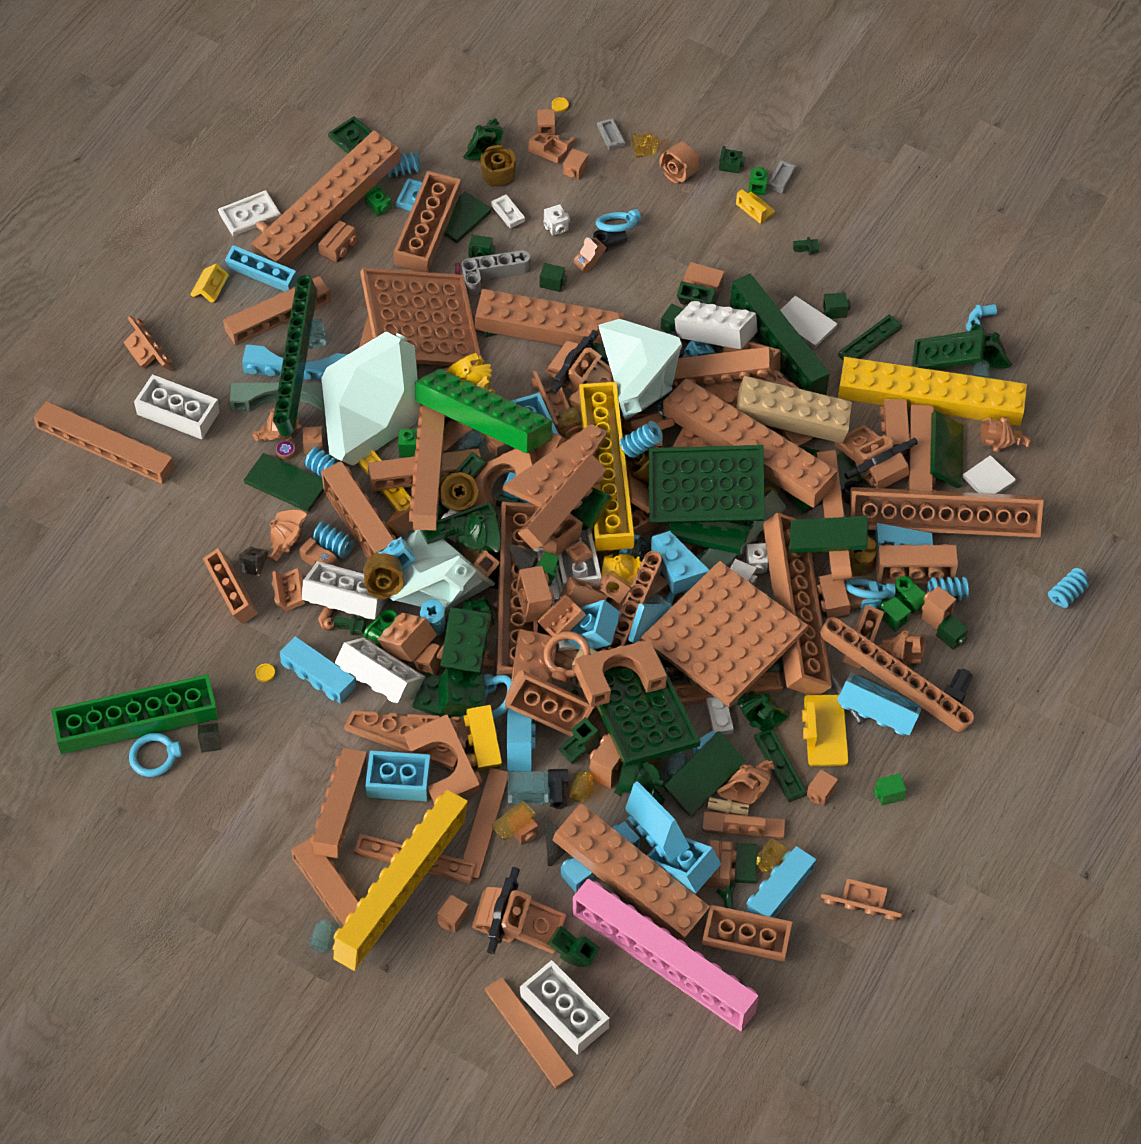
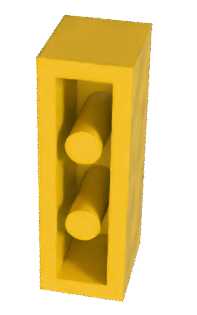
M491 705L467 709L466 715H463L465 727H469L470 730L467 739L469 747L473 746L474 754H471L474 762L473 766H477V771L501 767L502 761Z

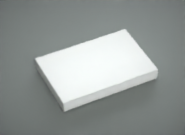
M266 190L218 209L220 216L233 237L257 228L256 226L259 221L267 224L281 216Z
M794 296L780 310L806 344L814 349L838 325L797 296Z

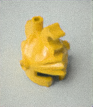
M477 353L459 360L446 371L487 390L488 386L492 384L489 381V378L492 376L490 374L492 372V369H490L491 365L484 364V359L481 355L478 356ZM471 361H477V363L472 365ZM489 389V390H488V391H490V392H492V393H495V392H496V391L493 390V389Z
M619 554L614 558L613 555L604 556L601 577L605 573L609 574L612 570L630 582L632 586L642 563L640 557L635 559L634 556L629 554ZM612 582L609 584V587L616 589L619 587V584Z

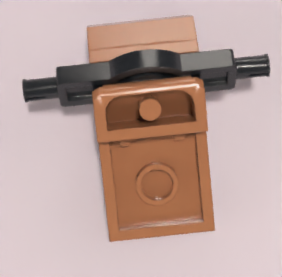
M592 330L588 337L584 336L579 344L566 341L547 367L545 372L556 381L550 389L552 394L556 395L561 387H566L572 392H576L579 384L614 382L610 366L600 359L601 355L593 350L595 346L593 342L599 335L596 330Z
M865 425L848 432L843 444L834 442L835 447L856 462L855 468L844 473L845 478L849 480L860 474L864 480L875 488H885L909 475L908 464L901 453L918 444L917 439L913 438L894 447L893 440L886 435L880 437Z
M512 867L510 876L505 878L503 888L487 887L483 890L472 928L488 934L490 942L487 953L495 954L498 943L501 944L502 940L510 943L515 938L553 954L556 950L547 943L556 928L559 926L563 927L566 914L531 900L532 896L518 891L519 884L517 878L520 870L517 867Z

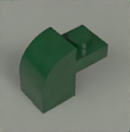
M586 717L570 730L573 736L558 748L572 765L586 752L589 755L600 740L598 730Z
M562 926L556 928L547 943L561 954L559 958L577 967L591 965L600 950V947L586 936L576 938Z

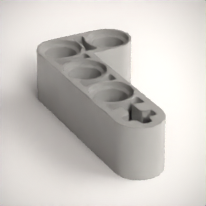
M524 250L468 258L462 262V275L464 276L467 294L471 296L478 295L481 292V280L521 275L530 270V254Z

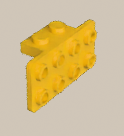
M806 695L804 697L802 722H805V727H803V739H806L807 756L810 766H846L848 764L844 708L837 702L839 695Z

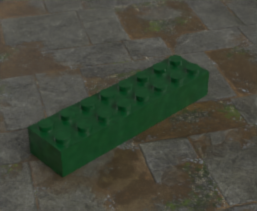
M747 274L732 281L730 307L756 313L758 332L755 334V337L760 345L781 350L780 371L787 376L789 382L795 384L799 389L827 395L829 371L752 274Z

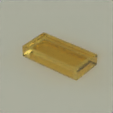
M522 800L492 824V828L506 841L536 817V813Z

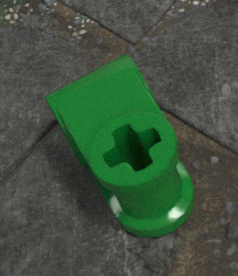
M900 576L895 582V597L914 614L925 604L924 597L926 593L909 577Z
M384 610L366 628L363 635L364 638L371 639L376 643V646L381 648L382 645L377 639L395 621L397 614L393 610Z

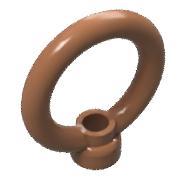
M565 631L554 635L547 642L544 649V661L547 668L552 672L551 679L560 683H566L567 678L575 677L576 674L574 668L566 670L554 664L552 650L558 642L565 639L574 640L581 646L583 655H591L590 646L586 639L575 632Z

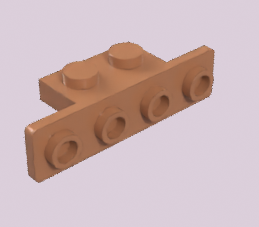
M129 316L127 319L135 328V331L123 343L139 365L145 369L157 358L163 367L172 371L174 369L171 364L172 360L166 354H163V348L153 340V334L144 328L145 323L139 318L135 319Z
M533 371L534 378L531 379L534 390L538 389L537 393L540 392L558 434H560L557 420L572 416L570 406L562 388L559 389L556 395L552 394L550 391L552 387L544 389L537 372Z
M704 812L703 831L775 839L784 838V819Z
M847 879L842 898L821 894V898H824V903L836 905L837 902L845 904L844 908L855 911L857 907L864 908V913L877 916V912L884 913L885 918L897 921L898 917L902 918L903 916L902 913L883 909L887 888Z

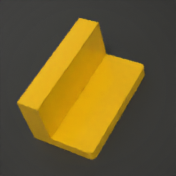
M743 189L737 192L736 205L760 224L775 214V210L753 192L746 193Z
M217 263L205 268L190 295L195 297L202 294L211 303L216 301L229 274Z

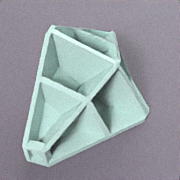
M617 319L598 326L614 382L617 384L621 410L625 421H628L629 418L673 390L672 385L682 344L677 336Z
M384 332L326 368L322 376V388L329 454L354 466L359 460L371 454L370 451L374 450L375 452L399 436V429H409L417 423L420 416V403L415 401V381L418 380L415 346L406 342L407 337L398 333L394 336Z
M412 529L405 534L404 540L413 549L416 560L402 570L403 587L401 591L396 595L389 596V598L393 601L420 607L425 601L437 600L443 605L444 612H447L450 607L463 602L490 586H494L495 583L444 539L427 544L420 530Z

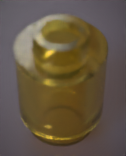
M583 771L577 774L570 788L572 799L578 802H584L585 799H588L596 783L592 773Z

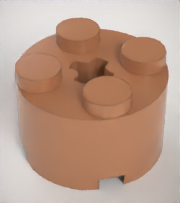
M681 141L660 156V167L663 166L665 170L663 173L670 181L682 183L699 170L700 155L685 142Z

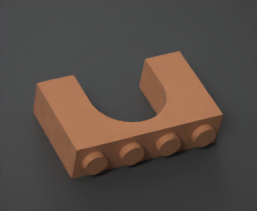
M514 449L486 462L487 465L474 479L478 487V498L470 508L491 502L495 509L492 489L496 480L504 473L515 471L517 476L538 461L536 451L532 450L526 454L518 449Z
M650 640L638 641L634 644L619 646L614 649L575 658L574 672L590 707L609 703L611 690L604 677V673L612 667L622 666L635 671L647 693L663 689L666 686L667 675Z
M444 715L403 734L411 753L421 754L435 747H444L454 752L458 758L457 767L449 777L427 787L433 803L446 790L462 798L481 790V777L478 771L474 773L471 767L474 765L470 754H465L463 749L466 747L462 736H457L455 732L458 730L454 719H449L448 715Z

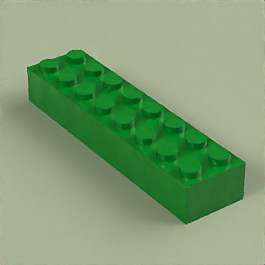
M438 369L415 381L416 402L526 454L551 441L552 420L531 411L529 408H524L513 401H509L500 395H496L485 388L474 385L472 382L461 379L459 376L448 373L444 369Z
M209 674L51 709L57 743L61 754L218 719Z

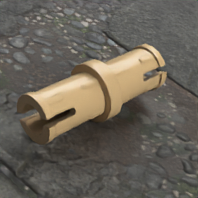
M709 797L707 810L745 816L748 815L749 804L732 802V799L721 800Z

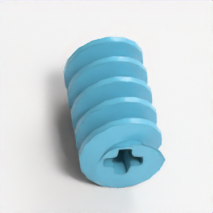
M415 151L414 156L411 152H408L407 157L404 153L401 154L402 161L387 174L389 179L392 177V173L396 177H398L399 172L405 176V170L409 174H412V169L418 173L420 163L417 151Z
M649 421V424H644L637 431H633L631 434L626 435L625 438H621L620 446L629 457L635 458L639 454L644 453V451L649 450V448L661 443L662 431L654 421Z
M316 446L308 453L304 464L308 469H312L314 473L322 477L321 470L338 462L336 458L331 459L330 454L325 455L326 452L324 450L320 451V448Z
M321 521L313 532L312 538L316 541L317 545L320 544L322 548L332 551L333 554L339 555L340 558L347 557L355 544L354 539L350 541L349 534L344 537V532L340 531L338 533L336 527L332 529L330 524L325 527V521Z
M1079 568L1072 569L1062 581L1058 582L1048 592L1049 599L1062 608L1069 607V604L1073 603L1074 599H1077L1079 595L1084 593V590L1089 588L1087 575Z
M932 577L930 583L928 581L927 593L930 590L933 591L938 586L948 591L954 598L958 596L959 601H962L963 596L968 600L969 587L966 577H962L961 581L958 577H955L953 582L950 577H947L945 581L940 577L938 582L935 577Z
M437 600L425 601L421 605L420 617L426 618L436 632V636H439L445 630L444 607Z

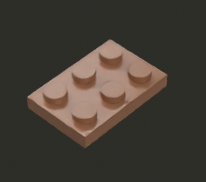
M519 629L511 683L515 676L523 670L552 684V672L547 668L544 661V649L552 636ZM557 644L554 646L552 650L553 662H555Z

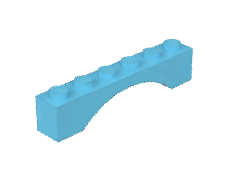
M246 345L242 361L244 373L280 376L283 363L282 357L270 352L264 346ZM336 353L324 359L306 362L303 379L322 381L326 368L348 354Z

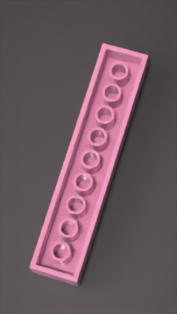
M587 879L573 896L574 916L738 1030L742 1031L755 1015L759 996L754 989L742 985L735 976L726 974L718 964L710 963L700 952H694L683 940H677L671 936L667 929L655 925L651 918L642 916L632 905L623 903L616 894L604 890L600 883Z

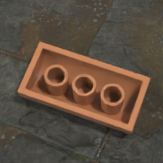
M523 670L515 676L505 699V707L571 737L573 735L570 730L583 718H588L594 708L590 707L586 699Z
M710 905L702 945L785 962L792 922Z

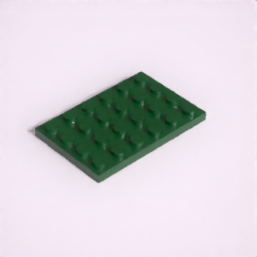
M764 446L649 448L650 524L765 521Z
M617 666L608 669L604 673V677L611 690L609 703L598 705L597 709L625 767L700 746L701 741L666 670L667 680L665 688L648 693L638 674L630 668Z

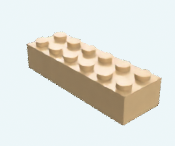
M744 376L738 391L736 409L762 425L843 444L849 431L852 401Z

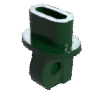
M807 237V240L793 241V249L795 252L808 251L809 255L812 252H819L818 239Z
M354 615L351 619L335 617L334 623L338 628L350 630V634L354 635V633L363 634L365 620L357 619V616Z

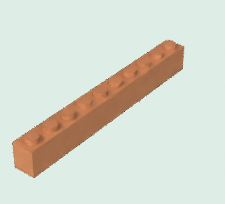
M420 405L414 462L415 474H413V485L415 486H412V497L414 498H411L409 522H413V530H436L446 415L427 406Z

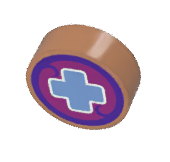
M290 441L278 443L276 446L277 456L284 460L292 458L295 455L294 444Z

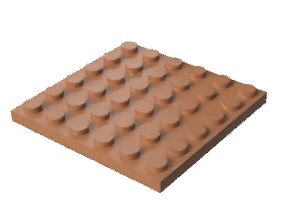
M375 268L361 269L360 274L373 339L384 332L394 336L398 333L407 337L406 342L415 346L416 364L452 366L471 354L477 353L480 356L463 275ZM471 361L472 365L477 363V361Z
M719 561L641 636V641L650 640L654 650L660 656L730 708L808 630V625Z

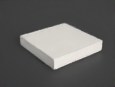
M991 455L963 474V479L978 493L1000 494L1016 482V479Z

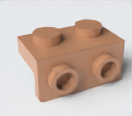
M296 568L282 575L277 571L272 572V586L275 590L274 601L277 606H280L287 612L306 604V601L302 600L303 578L301 570Z
M565 594L538 622L553 637L558 633L570 631L581 622L586 614Z

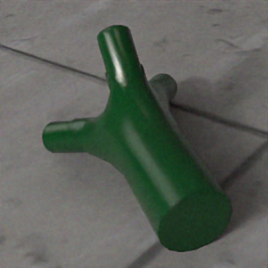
M735 883L731 886H726V892L720 889L716 891L723 897L725 907L729 909H734L733 890L736 886Z

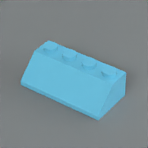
M852 672L846 680L837 700L842 708L847 710L853 709L861 717L867 719L870 717L883 727H892L900 735H910L922 709L912 700Z
M638 781L635 782L625 808L629 815L627 820L633 828L636 827L642 837L646 838L651 847L656 846L655 849L661 857L665 856L671 862L688 850L690 846L676 820Z

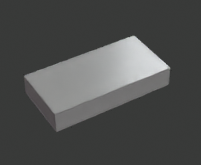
M614 118L597 122V127L609 151L625 147V141Z
M780 160L767 183V188L783 194L797 166Z

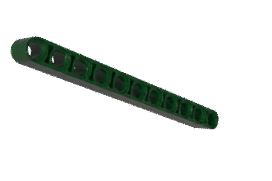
M302 275L296 281L273 415V422L279 434L283 437L290 436L295 431L317 298V288L310 275Z

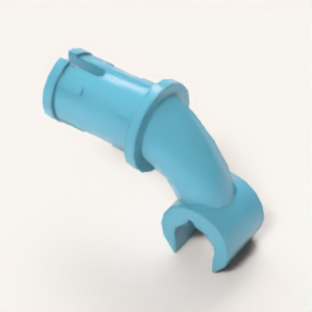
M976 305L969 315V320L966 324L967 331H971V327L975 323L980 324L979 319L982 317L996 316V305Z

